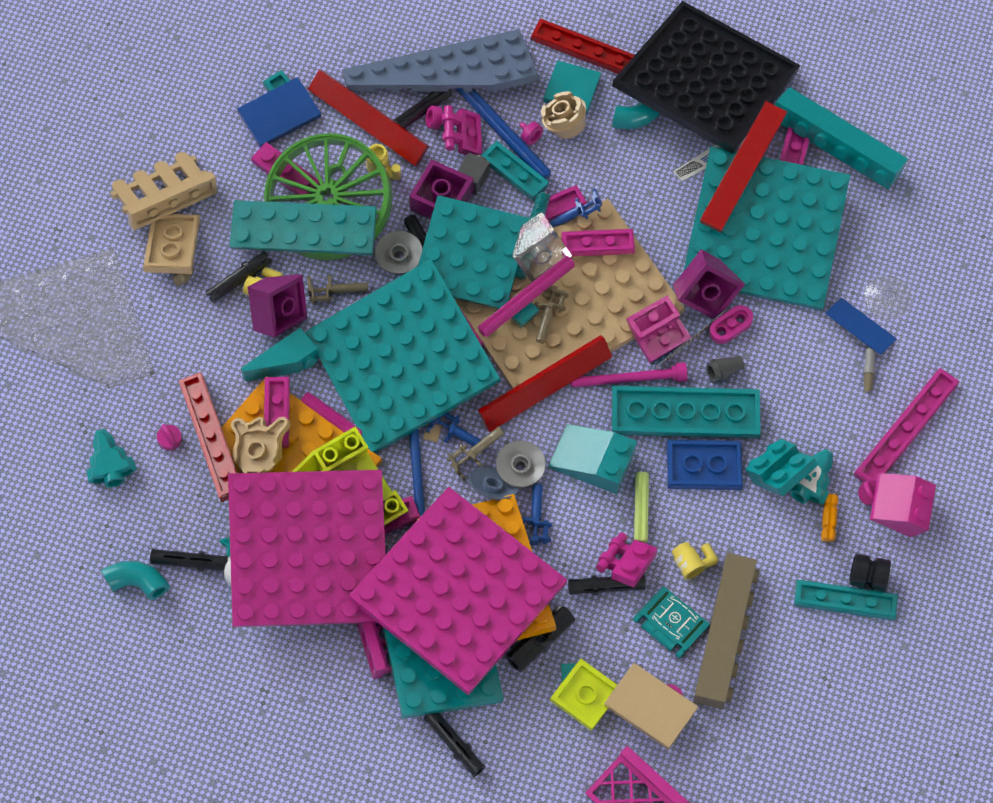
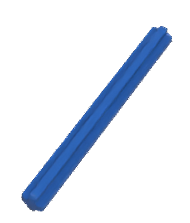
M456 88L463 98L523 162L545 179L550 177L551 170L474 88L473 92H464V88Z

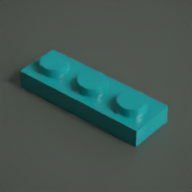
M497 140L481 155L490 162L491 169L532 201H535L537 193L544 192L549 187V181Z

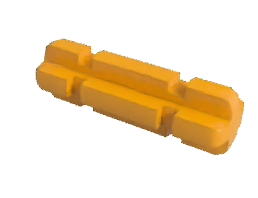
M828 494L823 505L825 507L822 517L823 531H821V540L824 542H834L836 538L835 527L837 526L838 496L836 494Z

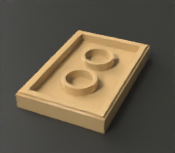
M170 214L150 223L143 265L144 272L192 274L200 215Z
M635 663L631 665L604 703L606 708L667 750L670 749L698 709L697 705Z

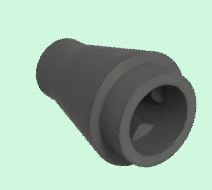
M740 355L712 359L706 366L707 374L711 381L722 382L737 371L744 369V361Z

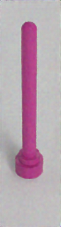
M686 362L676 363L675 366H671V369L579 377L571 382L570 385L572 387H584L672 378V381L677 380V383L687 382Z

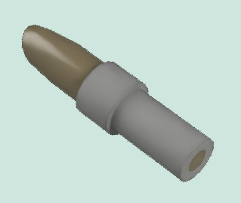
M872 348L866 349L865 365L863 366L864 392L870 391L873 388L875 350Z

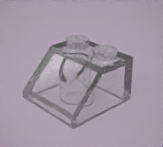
M542 212L522 225L512 254L531 282L535 281L563 257L572 256Z

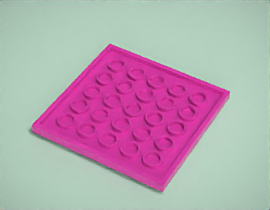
M382 470L228 473L232 628L378 623L349 600V594L385 556Z
M448 487L349 594V600L464 693L469 695L566 585L567 579Z

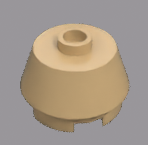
M560 92L553 95L555 99L549 102L547 106L544 104L541 109L544 127L561 139L577 136L586 125L585 102L581 98L573 96L572 92Z

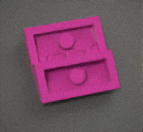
M668 295L626 319L632 334L650 364L679 348L691 338L679 319L680 314Z

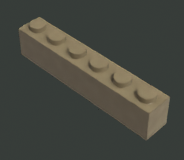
M731 553L726 555L693 703L723 710L725 702H731L734 688L729 687L731 678L736 679L739 663H735L736 654L741 655L744 639H740L741 630L746 631L749 616L745 615L746 607H752L755 592H750L752 583L757 584L760 569L755 568L757 559Z

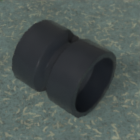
M855 553L849 585L864 588L869 584L870 589L885 592L890 575L891 560L876 558L872 561L868 555Z

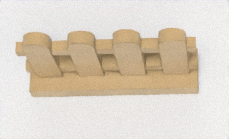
M179 152L175 155V164L169 166L166 162L159 161L154 165L155 172L150 175L143 170L136 171L133 174L134 182L127 184L124 180L114 181L112 183L113 191L110 194L113 200L118 198L123 204L122 211L125 215H128L129 226L135 231L217 194L216 177L211 171H201L195 164L197 163V158L194 155L190 157L185 152ZM181 170L186 179L180 180L175 172ZM160 179L166 188L159 190L154 182ZM140 189L145 197L138 199L133 191Z

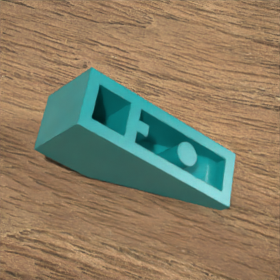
M299 328L241 368L242 377L247 382L264 379L266 376L275 377L298 373L305 368L309 369L319 359L317 355L318 348L305 332Z

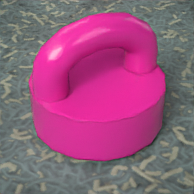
M430 106L428 108L425 121L429 129L438 130L440 128L443 114L441 107Z
M535 121L528 125L524 122L519 124L523 129L521 139L527 145L536 143L543 133V127Z
M163 424L157 433V441L162 449L172 451L177 449L182 443V435L176 426Z
M866 480L859 487V498L867 505L873 504L876 480Z

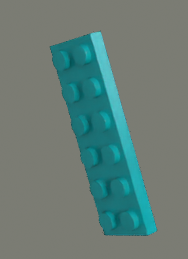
M234 200L229 247L242 250L373 256L377 208L376 206Z
M612 386V432L620 435L760 438V389Z

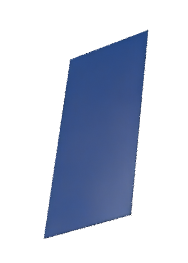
M842 297L825 312L827 316L880 355L897 339Z

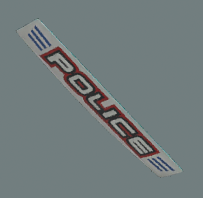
M726 310L722 312L719 316H717L714 320L725 314ZM714 320L660 362L655 370L706 331Z

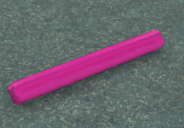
M569 256L563 257L478 326L479 332L484 337H488L575 267L574 261Z

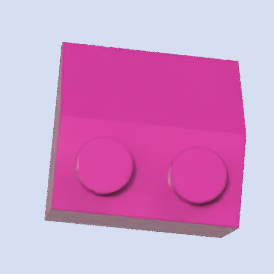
M879 473L870 520L909 537L929 531L936 485L917 476Z

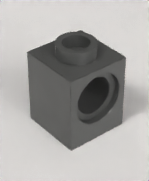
M468 153L458 171L474 178L473 194L475 195L478 194L490 174V162L481 155Z

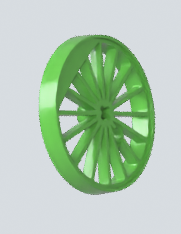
M334 133L309 136L287 148L273 164L264 190V202L310 200L306 203L340 205L342 203L345 205L364 206L344 198L383 196L382 207L380 210H377L375 239L387 223L393 199L389 174L376 154L362 142L346 135ZM323 145L325 184L309 152V149ZM329 145L344 146L338 163L329 166ZM349 148L361 152L363 155L346 171L343 163ZM306 152L321 186L294 164L292 160L301 153ZM367 158L377 167L376 170L349 182V177ZM289 164L316 189L284 179L280 175ZM337 171L343 172V176L338 181L331 179L333 173ZM381 175L383 182L382 190L344 192ZM277 182L312 193L274 196ZM330 194H332L333 198H328L327 201H325L324 197H329ZM296 252L304 257L316 260H337L351 256L350 254Z

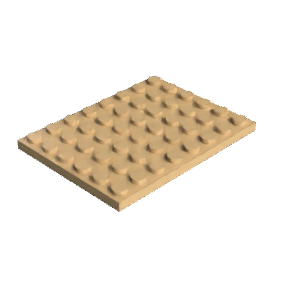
M609 199L602 201L601 212L598 210L588 215V219L579 215L569 222L555 226L539 235L534 248L535 251L532 253L531 264L528 266V271H526L528 272L526 274L527 277L522 280L515 277L509 301L563 258L561 232L629 229ZM635 236L634 254L570 257L574 261L575 267L552 285L557 286L558 290H565L569 294V297L565 298L563 303L566 309L560 312L553 310L544 344L536 342L543 310H539V313L522 328L510 318L488 337H484L479 332L478 326L498 309L455 299L484 343V349L511 389L600 335L605 338L610 352L635 340L626 319L668 295L679 314L684 313V305L677 300L676 294ZM543 292L531 302L533 304L539 302V305H542L543 302L548 303L551 293ZM554 296L553 303L558 304L560 297Z

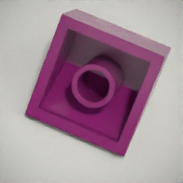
M702 249L673 284L678 301L712 319H715L724 312L745 286L744 282L720 259Z
M303 275L267 277L248 286L253 331L276 337L308 319Z

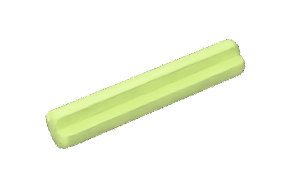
M637 472L635 476L634 539L647 543L649 474L647 472Z

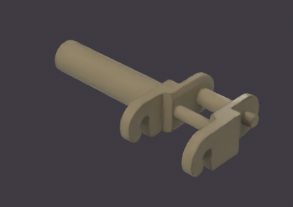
M328 275L326 288L314 289V286L311 285V276H308V294L312 296L309 297L312 305L315 304V301H327V304H329V300H332V296L329 295L368 292V282L332 284L331 275ZM326 291V296H314V292Z
M551 285L544 291L551 293L548 303L543 302L542 305H539V302L534 303L539 310H543L536 342L540 344L546 342L553 310L560 312L566 309L563 303L564 299L569 297V294L565 290H558L557 286ZM554 296L560 297L558 304L553 303Z
M498 426L468 451L465 450L467 448L466 445L462 446L459 444L460 448L452 455L447 453L449 457L447 460L448 462L452 460L451 466L464 481L466 478L459 471L460 465L468 459H473L481 467L482 464L476 456L505 433ZM464 452L467 456L456 463L454 459Z

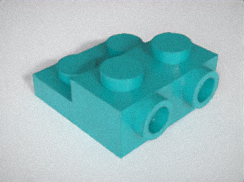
M780 439L769 444L766 452L761 456L752 459L745 470L753 484L783 497L812 472L818 464L815 458L799 452L796 444Z

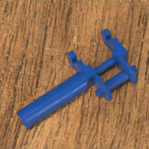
M595 188L592 189L593 201L583 206L580 200L576 198V207L547 222V228L550 230L555 226L563 225L579 215L588 219V215L596 210L601 212L600 207L603 204ZM593 204L595 205V206H593V207H591V208H589V209L586 210L587 207H589V206H591V205H593Z
M445 413L431 421L430 426L426 429V432L430 433L433 427L438 424L448 428L449 432L448 436L444 439L445 443H448L453 435L471 446L481 441L476 436L457 427L456 424L460 423V415L454 417L449 413ZM445 417L453 422L451 425H448L441 421L442 418Z
M540 483L533 484L531 518H522L523 524L527 522L528 525H533V536L528 539L530 545L537 546L538 542L543 544L551 542V538L548 537V528L552 527V523L546 520L544 522L540 521L543 485ZM537 528H543V536H537Z

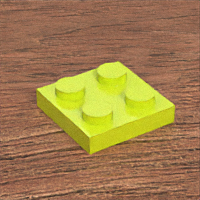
M580 659L551 696L550 701L592 731L607 712L608 708L604 706V703L617 684L583 659Z

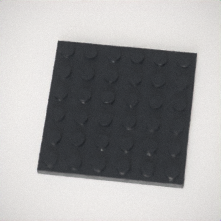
M682 1L615 77L612 87L726 151L733 153L747 136L765 102L773 104L798 73L800 65Z

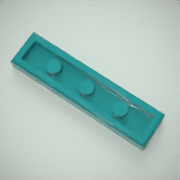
M797 579L793 606L895 621L898 594Z

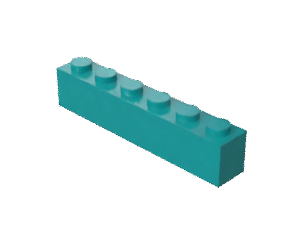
M791 87L776 101L775 106L787 111L781 125L786 128H792V132L804 139L805 137L810 139L809 142L886 189L889 190L902 174L908 161L907 157Z

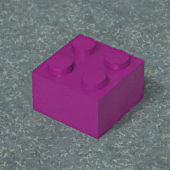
M431 159L409 196L410 210L431 219L438 195L468 202L474 192V178Z

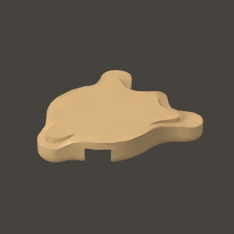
M257 417L249 423L241 418H236L231 422V428L236 436L233 458L243 473H268L275 468L281 458L283 436L291 426L287 418L279 417L268 427L263 417Z

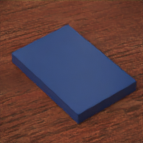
M298 77L237 108L238 114L260 148L266 142L271 144L321 117V112Z
M667 440V489L742 490L741 441Z

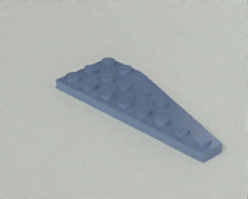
M520 29L342 69L345 85L353 92H376V89L390 88L391 92H400V88H412V92H448L451 88H464V92H473V88H485V92H494L538 81V73Z

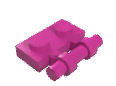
M444 106L442 124H444L445 132H443L442 137L445 149L452 151L455 149V144H458V153L466 156L468 153L482 155L480 115L463 108L455 114L453 113L452 106ZM454 125L457 126V132L454 131Z
M621 532L617 537L612 538L609 543V549L600 555L596 569L601 573H604L606 569L612 570L611 579L634 588L656 557L657 548L635 539L631 545L625 544L628 537L625 533ZM617 554L622 555L620 560L615 559Z

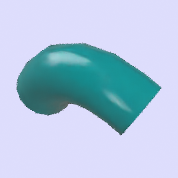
M641 102L633 106L616 105L612 128L637 129L650 124L660 113Z
M121 561L100 570L112 592L125 586H135L140 588L149 600H154L164 595L170 588L167 580L154 567L140 561Z

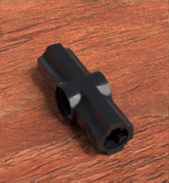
M559 605L552 611L556 630L540 634L547 638L546 641L538 642L535 640V636L525 638L506 654L505 658L516 671L521 673L540 654L547 652L551 644L575 622L572 613L565 606Z

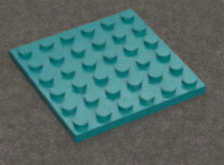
M710 146L684 270L702 249L720 259L744 282L745 286L739 294L823 311L850 174L763 157L720 233L700 223V219L737 152L730 153L725 149Z
M432 259L427 260L305 331L306 335L318 348L317 355L354 423L362 430V437L369 450L375 454L501 382L500 377Z

